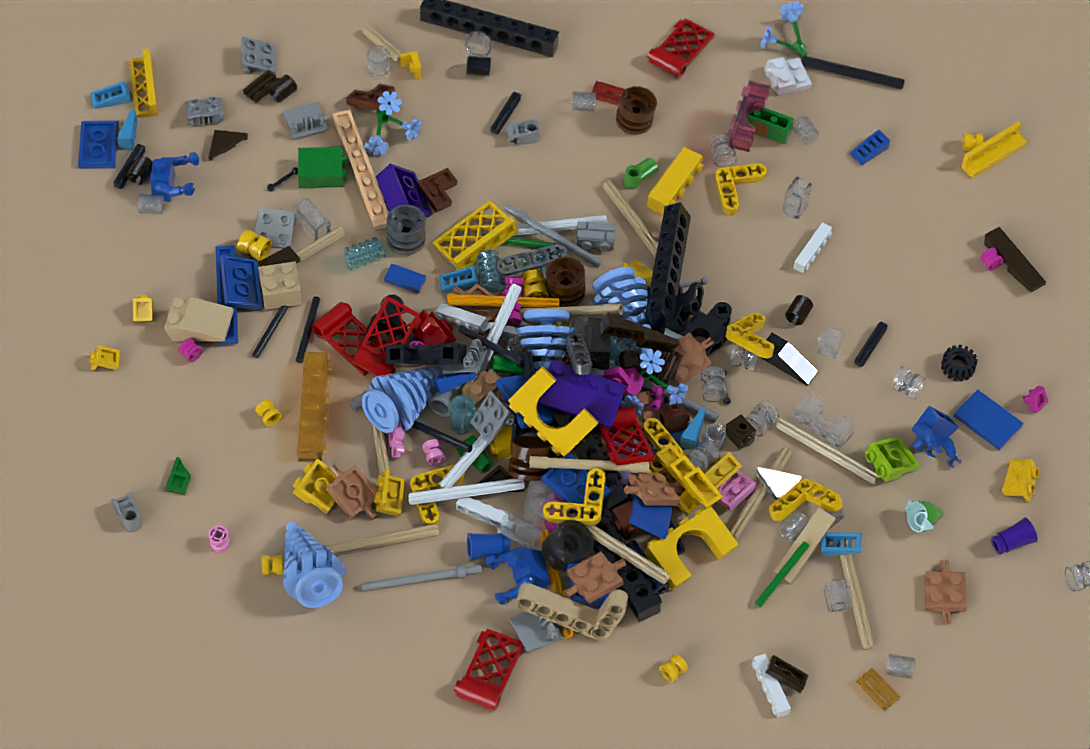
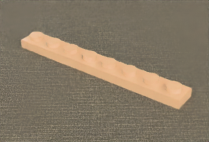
M350 110L333 113L336 128L374 231L386 228L388 210Z

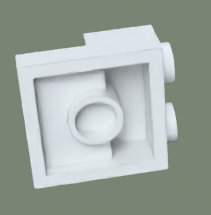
M781 57L767 61L765 74L770 78L771 87L778 96L811 89L812 83L800 58L785 61V58Z

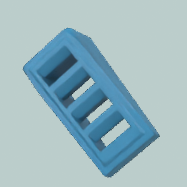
M124 81L90 93L94 109L131 102L129 88Z
M135 110L130 111L118 135L119 149L133 150L138 122Z
M475 265L439 276L443 293L452 292L455 286L462 290L471 289L476 283L481 286ZM446 280H450V285H447Z
M701 408L681 435L680 447L695 450L705 420V409Z
M826 533L821 541L822 555L836 556L861 553L862 533ZM852 539H856V547H852ZM845 540H848V547H844ZM837 541H841L840 547H837Z

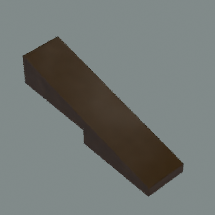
M1000 227L985 234L984 245L988 249L995 248L997 250V255L1001 256L1004 260L1003 262L1008 266L1007 271L1026 289L1033 292L1046 285L1043 277Z
M609 312L600 320L602 335L636 340V347L672 352L680 344L678 339Z

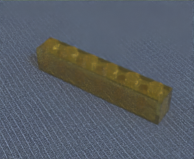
M304 352L297 450L298 461L314 462L316 459L322 461V454L326 455V443H323V438H327V426H324V422L328 421L329 411L325 409V406L329 404L330 393H326L331 385V376H328V371L332 369V360H328V352Z

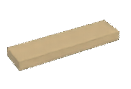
M818 508L775 569L774 574H778L803 541L807 542L810 545L809 548L783 579L791 584L836 518Z

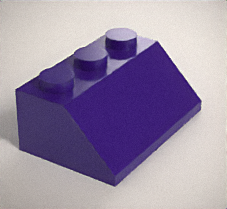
M390 163L376 176L378 186L382 191L384 202L387 204L389 212L397 206L412 205L419 208L424 213L425 218L432 215L426 198L416 186L419 180L415 172Z

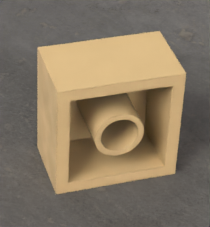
M296 262L258 267L265 310L280 308L284 305H302Z

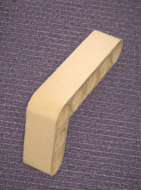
M525 583L519 588L516 605L521 610L596 640H606L625 615L628 595L622 590H614L606 598L600 609L595 610L533 584Z

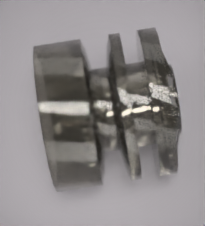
M565 520L543 541L542 554L544 560L553 569L566 572L567 564L581 563L591 553L594 546L592 533L587 526L579 521Z

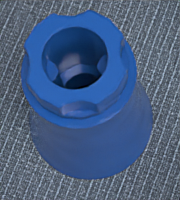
M467 533V552L470 561L510 551V537L508 534Z

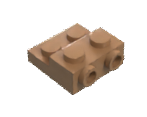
M492 369L488 372L482 371L475 382L469 381L463 387L462 399L476 412L490 390L507 406L495 383L501 377Z

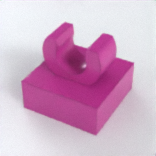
M1039 385L1035 389H1030L1028 396H1023L1024 403L1029 404L1030 410L1038 413L1049 402L1045 388Z

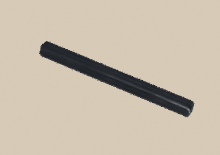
M805 55L801 60L805 67L897 89H903L905 82L901 78Z

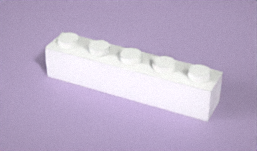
M823 222L795 260L794 269L801 273L809 269L810 263L814 262L816 255L821 252V247L826 245L828 238H831L833 234L831 226Z
M441 303L435 310L439 320H445L457 326L463 325L477 333L484 334L490 326L486 317Z
M471 497L459 498L456 502V510L509 533L513 532L517 524V517L513 514H507L501 509L493 508L491 505H486Z
M766 654L753 657L752 668L757 672V679L762 683V689L767 694V700L772 705L773 713L777 715V718L790 714V705L778 680L765 673L769 663Z

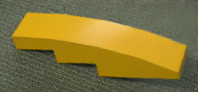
M672 443L656 453L655 457L665 469L706 508L723 497L699 467L695 468L685 455L682 456Z

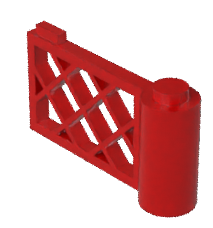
M686 18L684 20L680 19L675 24L676 29L659 47L652 48L647 56L649 63L677 78H681L684 75L687 67L715 35V33ZM686 25L692 28V30L684 31L683 27ZM703 34L707 38L699 39L698 35ZM694 35L695 39L687 40L686 36ZM674 37H683V40L675 41ZM697 44L698 48L690 49L689 45ZM685 45L686 49L678 50L677 46ZM665 47H674L672 51L665 49ZM688 54L689 58L686 60L680 57V55Z
M386 296L351 363L377 377L394 374L396 371L393 368L394 365L386 364L384 347L397 343L405 344L413 328L417 330L422 320L419 318L420 313ZM388 302L395 306L397 313L387 316L385 307ZM409 313L415 317L411 323L404 325L401 314ZM398 315L401 326L391 328L388 318ZM385 319L388 330L378 332L377 322ZM402 328L404 338L395 341L392 331ZM389 332L392 342L383 345L380 334ZM377 336L380 346L372 348L366 343L370 337Z
M339 302L311 325L312 329L319 338L325 339L357 371L365 376L369 372L351 363L355 355H349L346 352V347H357L358 350L361 345L359 343V336L366 335L367 327L351 313L352 308L348 303ZM353 322L357 326V331H346V326ZM344 335V342H335L332 337ZM346 335L357 336V343H347ZM376 336L373 342L366 343L372 348L380 346ZM385 340L382 341L383 345L388 344Z
M634 407L618 408L612 428L599 424L595 426L596 430H600L610 451L608 456L611 463H616V466L655 460V455L637 421ZM634 427L635 430L634 432L627 430L626 428ZM607 430L616 431V433L612 434L610 432H607ZM623 434L628 436V438L625 439L620 437L619 435ZM636 439L638 441H641V443L637 444L635 442H632V440ZM616 441L621 443L622 445L617 446L613 444V442ZM629 446L631 448H634L635 450L632 452L630 450L625 449V447ZM641 451L646 453L647 455H640L637 453ZM622 453L628 457L619 458V454Z
M487 628L486 632L481 631L477 643H480L465 676L462 680H457L454 691L457 692L456 697L496 711L524 646L518 639ZM488 637L496 638L499 644L489 647ZM512 644L518 647L517 651L508 654L505 646ZM502 648L505 655L495 658L492 651ZM488 652L492 660L482 663L479 656ZM507 659L510 666L501 670L498 662ZM494 664L497 672L487 674L484 667ZM481 669L484 675L479 678L470 676L472 671ZM500 676L502 680L501 686L492 684L490 679Z

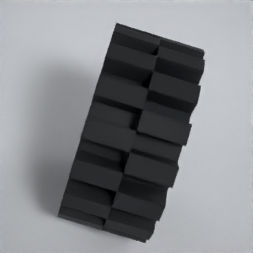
M953 345L952 349L949 347L945 351L941 362V369L944 370V375L948 373L947 378L954 377L953 381H957V378H959L960 382L964 378L968 380L969 377H972L978 362L976 354H973L974 351L972 349L968 351V347L962 348V345H958V348H956V345ZM960 359L966 363V366L958 367L952 363V360Z

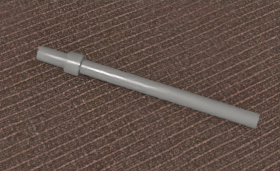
M509 204L505 207L504 211L516 217V220L520 223H526L595 266L599 267L602 261L528 217V214L524 211H518Z
M481 564L468 567L461 565L455 569L361 583L362 591L456 576L462 578L469 574L481 573L482 568Z

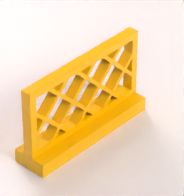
M489 200L434 240L432 244L455 266L456 270L473 266L519 231L515 220L504 214ZM489 208L493 210V215H484V212ZM479 220L478 225H469L471 221ZM483 220H492L491 225H482ZM495 220H504L500 225H495ZM459 230H465L464 236H455V233ZM468 230H477V236H468ZM481 230H490L485 236H480ZM444 241H450L449 247H441L440 244ZM454 241H463L462 246L453 247ZM466 241H476L471 246H466ZM452 251H461L455 258L451 256Z

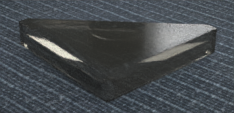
M764 468L754 470L775 500L779 499L802 479L801 476Z

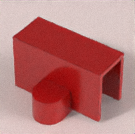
M425 310L420 313L419 318L422 320L417 330L414 328L412 330L414 335L424 345L454 343L457 340L451 333L453 327L445 320H439L433 312L428 315Z

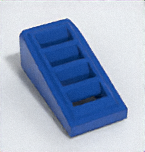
M877 130L853 149L850 155L862 166L887 150L890 140L880 130Z
M469 372L446 374L433 377L432 381L436 390L443 394L474 379L476 375Z

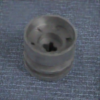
M412 205L397 206L388 213L386 234L387 244L390 249L403 255H410L420 251L425 244L426 218L424 213Z

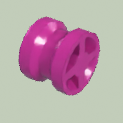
M995 248L987 249L980 256V260L986 263V268L989 271L997 269L1004 261L1001 256L997 255Z
M188 338L180 345L178 351L181 355H185L189 362H194L201 356L203 348L200 345H196L192 338Z

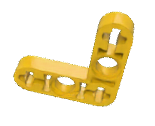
M755 163L722 167L716 171L715 183L721 207L725 214L735 215L738 212L739 200L735 185L763 181L767 174L765 165ZM743 172L746 176L738 177L736 173ZM720 175H723V176L726 178V180H725L724 183H723V177L720 176ZM730 189L732 193L725 194L722 190ZM729 200H731V206L733 208H730V206L728 205Z
M751 313L727 326L725 337L728 340L759 357L771 358L773 356L774 345L754 334L764 328L766 320L764 315Z
M649 418L644 422L643 432L658 452L672 443L682 456L684 455L682 448L658 419ZM665 438L669 443L661 445L658 443V440ZM656 457L654 461L649 462V473L664 474L667 472L664 466L662 468L654 467L653 463L659 461Z
M455 464L413 476L410 480L411 493L441 489L439 483H434L432 478L440 476L443 479ZM465 472L455 482L454 485L460 484L464 481ZM419 482L422 487L418 488L416 483ZM435 501L427 505L416 504L424 526L439 524L440 515ZM429 510H430L431 516L434 517V520H432V521L428 518V512H427V511H429Z
M598 468L588 472L584 504L548 502L543 507L545 519L556 523L598 524L602 516L605 490L604 472ZM595 475H599L600 478L598 479L597 487H594L593 478H595ZM594 492L600 495V498L596 501H591L588 498ZM551 508H554V509H555V512H554L553 515H550V514H549V511H551ZM561 509H563V517L560 514ZM568 510H576L578 512L577 516L574 518L568 517L566 515ZM581 510L584 511L583 518H581ZM591 512H595L593 519L589 518Z
M803 479L769 506V512L773 520L780 521L789 516L805 501H809L829 512L840 510L843 503L840 494L810 479Z

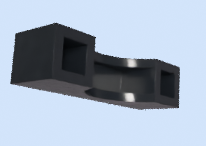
M460 343L386 345V364L394 366L463 364L467 345Z

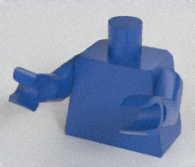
M191 152L189 157H162L153 160L150 177L152 201L171 202V197L183 195V193L187 196L193 195L195 190L193 188L194 183H187L184 187H173L175 179L174 166L187 165L188 163L199 165L197 153Z
M928 406L912 428V431L917 436L912 446L916 450L921 451L927 445L926 454L933 458L936 457L932 454V450L934 449L937 453H942L941 448H939L941 446L945 448L946 454L949 456L948 464L952 468H954L953 462L955 460L961 463V460L955 455L954 442L949 438L959 427L947 414Z
M518 547L499 554L498 557L491 555L486 558L487 567L490 566L492 570L499 563L507 562L508 567L512 569L514 580L518 583L516 588L510 589L506 593L494 594L495 600L499 601L501 605H505L507 599L517 598L522 584L530 583L543 589L551 585L543 551Z

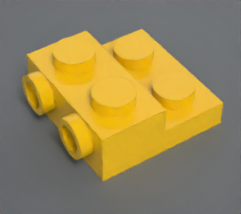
M316 459L313 463L309 462L303 469L305 475L302 478L298 477L292 486L295 489L292 493L306 504L311 502L326 514L335 501L325 488L334 481L336 476L328 469L329 467Z

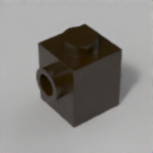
M742 414L726 424L725 435L739 450L744 446H750L755 440L756 429Z

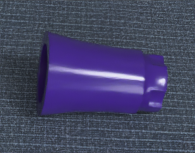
M1026 517L1007 529L998 532L991 539L992 546L999 555L1038 541L1035 528Z

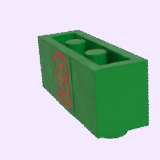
M746 100L743 101L736 118L737 127L786 144L792 132L794 118Z

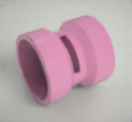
M439 439L428 440L422 445L424 453L427 454L426 461L428 465L437 466L445 462L446 456L441 450L442 443Z
M220 525L212 527L208 533L211 549L219 553L226 551L230 545L228 530Z

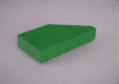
M176 457L166 485V491L185 495L191 475L184 467L181 459Z

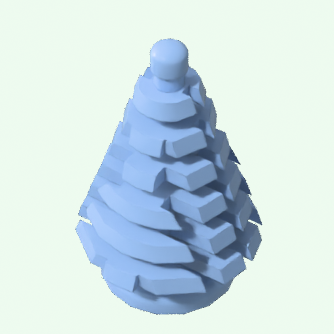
M620 267L613 269L595 280L592 288L597 295L593 298L595 302H592L593 306L621 303L623 313L617 316L651 329V326L648 325L650 322L645 317L648 302V292L645 290L647 289V284L642 277H635L633 268ZM623 338L626 343L632 344L631 347L635 351L646 354L647 348L636 347V340Z
M535 309L524 312V318L527 321L541 323L539 326H523L516 329L518 336L526 338L520 340L521 346L523 348L535 349L528 350L527 352L530 351L532 353L533 360L541 361L534 362L535 371H538L542 366L548 370L551 360H561L567 353V351L561 350L567 349V339L565 338L569 334H576L577 330L573 327H556L552 323L567 321L570 317L568 311Z
M440 365L437 368L428 367L388 374L372 379L373 384H370V390L362 398L363 410L370 423L384 433H390L396 429L398 422H401L402 430L407 431L410 429L436 391L432 378L446 375L442 373L445 365Z
M289 522L286 525L287 533L285 535L283 588L286 589L287 594L295 600L297 598L298 602L305 607L319 608L328 605L342 591L343 581L341 577L345 576V566L325 545L322 547L318 541H315L316 539L310 533L298 527L295 522Z

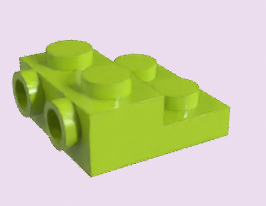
M900 436L872 442L864 452L866 460L870 463L872 462L876 468L877 476L882 477L885 482L900 479L904 473L916 471L921 466Z

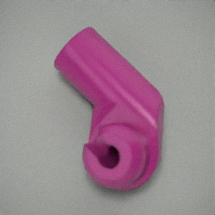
M653 386L651 395L655 396V400L650 404V408L653 411H657L665 403L664 389L660 386Z

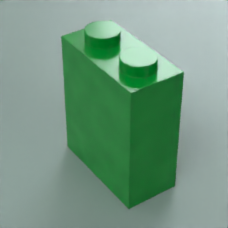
M342 147L298 148L299 188L343 187V180H346V169H343V165H346V154H342Z

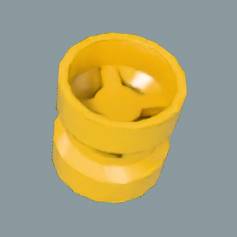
M963 133L962 149L964 151H969L983 143V133H976L975 135Z
M270 399L260 402L255 409L256 413L263 418L262 420L266 426H273L282 417L281 412L274 408L275 404Z
M277 554L274 557L262 555V575H269L270 573L283 574L282 554Z
M674 654L668 663L662 664L659 668L665 679L673 683L679 674H684L688 670V665L681 656Z

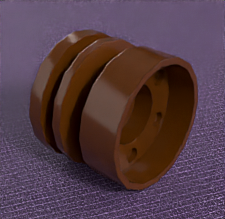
M632 86L622 92L616 113V123L620 129L629 134L640 135L651 128L657 107V98L653 92L641 86Z
M560 257L550 262L546 269L548 298H558L559 307H571L580 303L586 293L585 269L582 263L572 257Z
M517 436L512 438L510 454L513 457L509 459L508 474L521 480L540 481L541 477L549 471V468H529L530 456L550 458L552 444L548 440L544 442L540 437Z

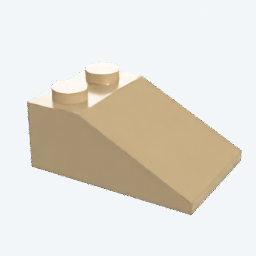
M174 297L164 329L172 341H185L188 338H192L194 341H225L234 309L193 297Z

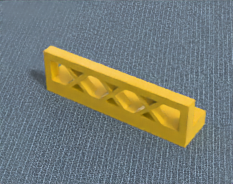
M150 48L142 49L143 57L129 59L137 118L158 116ZM144 63V67L141 70L134 67V64ZM140 76L146 79L142 84L136 82ZM142 90L148 93L144 98L137 95ZM145 104L150 110L139 111V108Z
M1019 121L967 152L964 155L961 167L974 179L1025 147L1028 141L1019 133L1022 124Z
M728 452L704 474L718 489L742 465ZM687 490L678 496L680 501L677 506L686 516L701 504Z

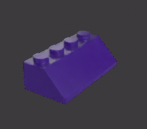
M551 360L548 371L556 378V381L541 395L538 404L573 416H577L585 408L598 421L599 425L612 428L626 385L592 373L587 375L576 374L571 366Z

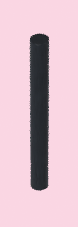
M317 296L313 297L296 356V362L303 363L312 331L311 325L315 321L320 303V298Z
M284 305L279 308L252 353L253 357H260L289 306Z
M459 326L458 332L472 340L479 339L483 346L519 366L523 364L524 359L467 327Z
M416 420L413 422L412 428L468 453L473 449L472 445Z

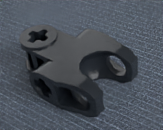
M700 282L692 283L684 293L683 288L679 285L673 325L667 327L677 334L681 333L685 328L689 315H697L699 313L704 296V288Z
M719 302L714 305L707 315L699 310V313L691 318L682 336L690 332L693 337H703L705 339L710 337L712 340L709 342L713 341L714 344L705 349L707 357L710 356L727 341L725 335L731 320V306L726 302Z

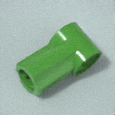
M647 158L636 166H628L624 177L625 187L628 189L638 188L640 182L658 171L656 161L653 158Z

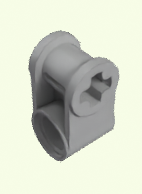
M537 120L511 122L505 126V131L509 137L507 141L510 146L536 143L540 139V124Z
M131 492L117 500L111 499L115 512L119 516L124 528L129 532L139 530L142 523Z

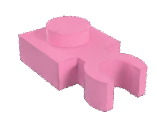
M398 422L396 429L387 433L389 448H392V458H400V453H404L402 441L404 440L405 433L402 430L401 422Z

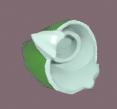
M908 500L905 508L908 524L915 532L934 529L933 525L943 516L942 509L927 501L912 502V500Z

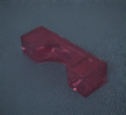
M749 80L747 87H743L741 94L743 99L738 101L736 108L738 114H734L731 123L733 128H729L726 139H729L728 147L750 152L756 128L748 122L747 116L754 111L764 110L769 96L770 85Z

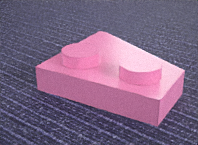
M738 470L718 489L723 497L717 502L729 511H732L757 488V483Z

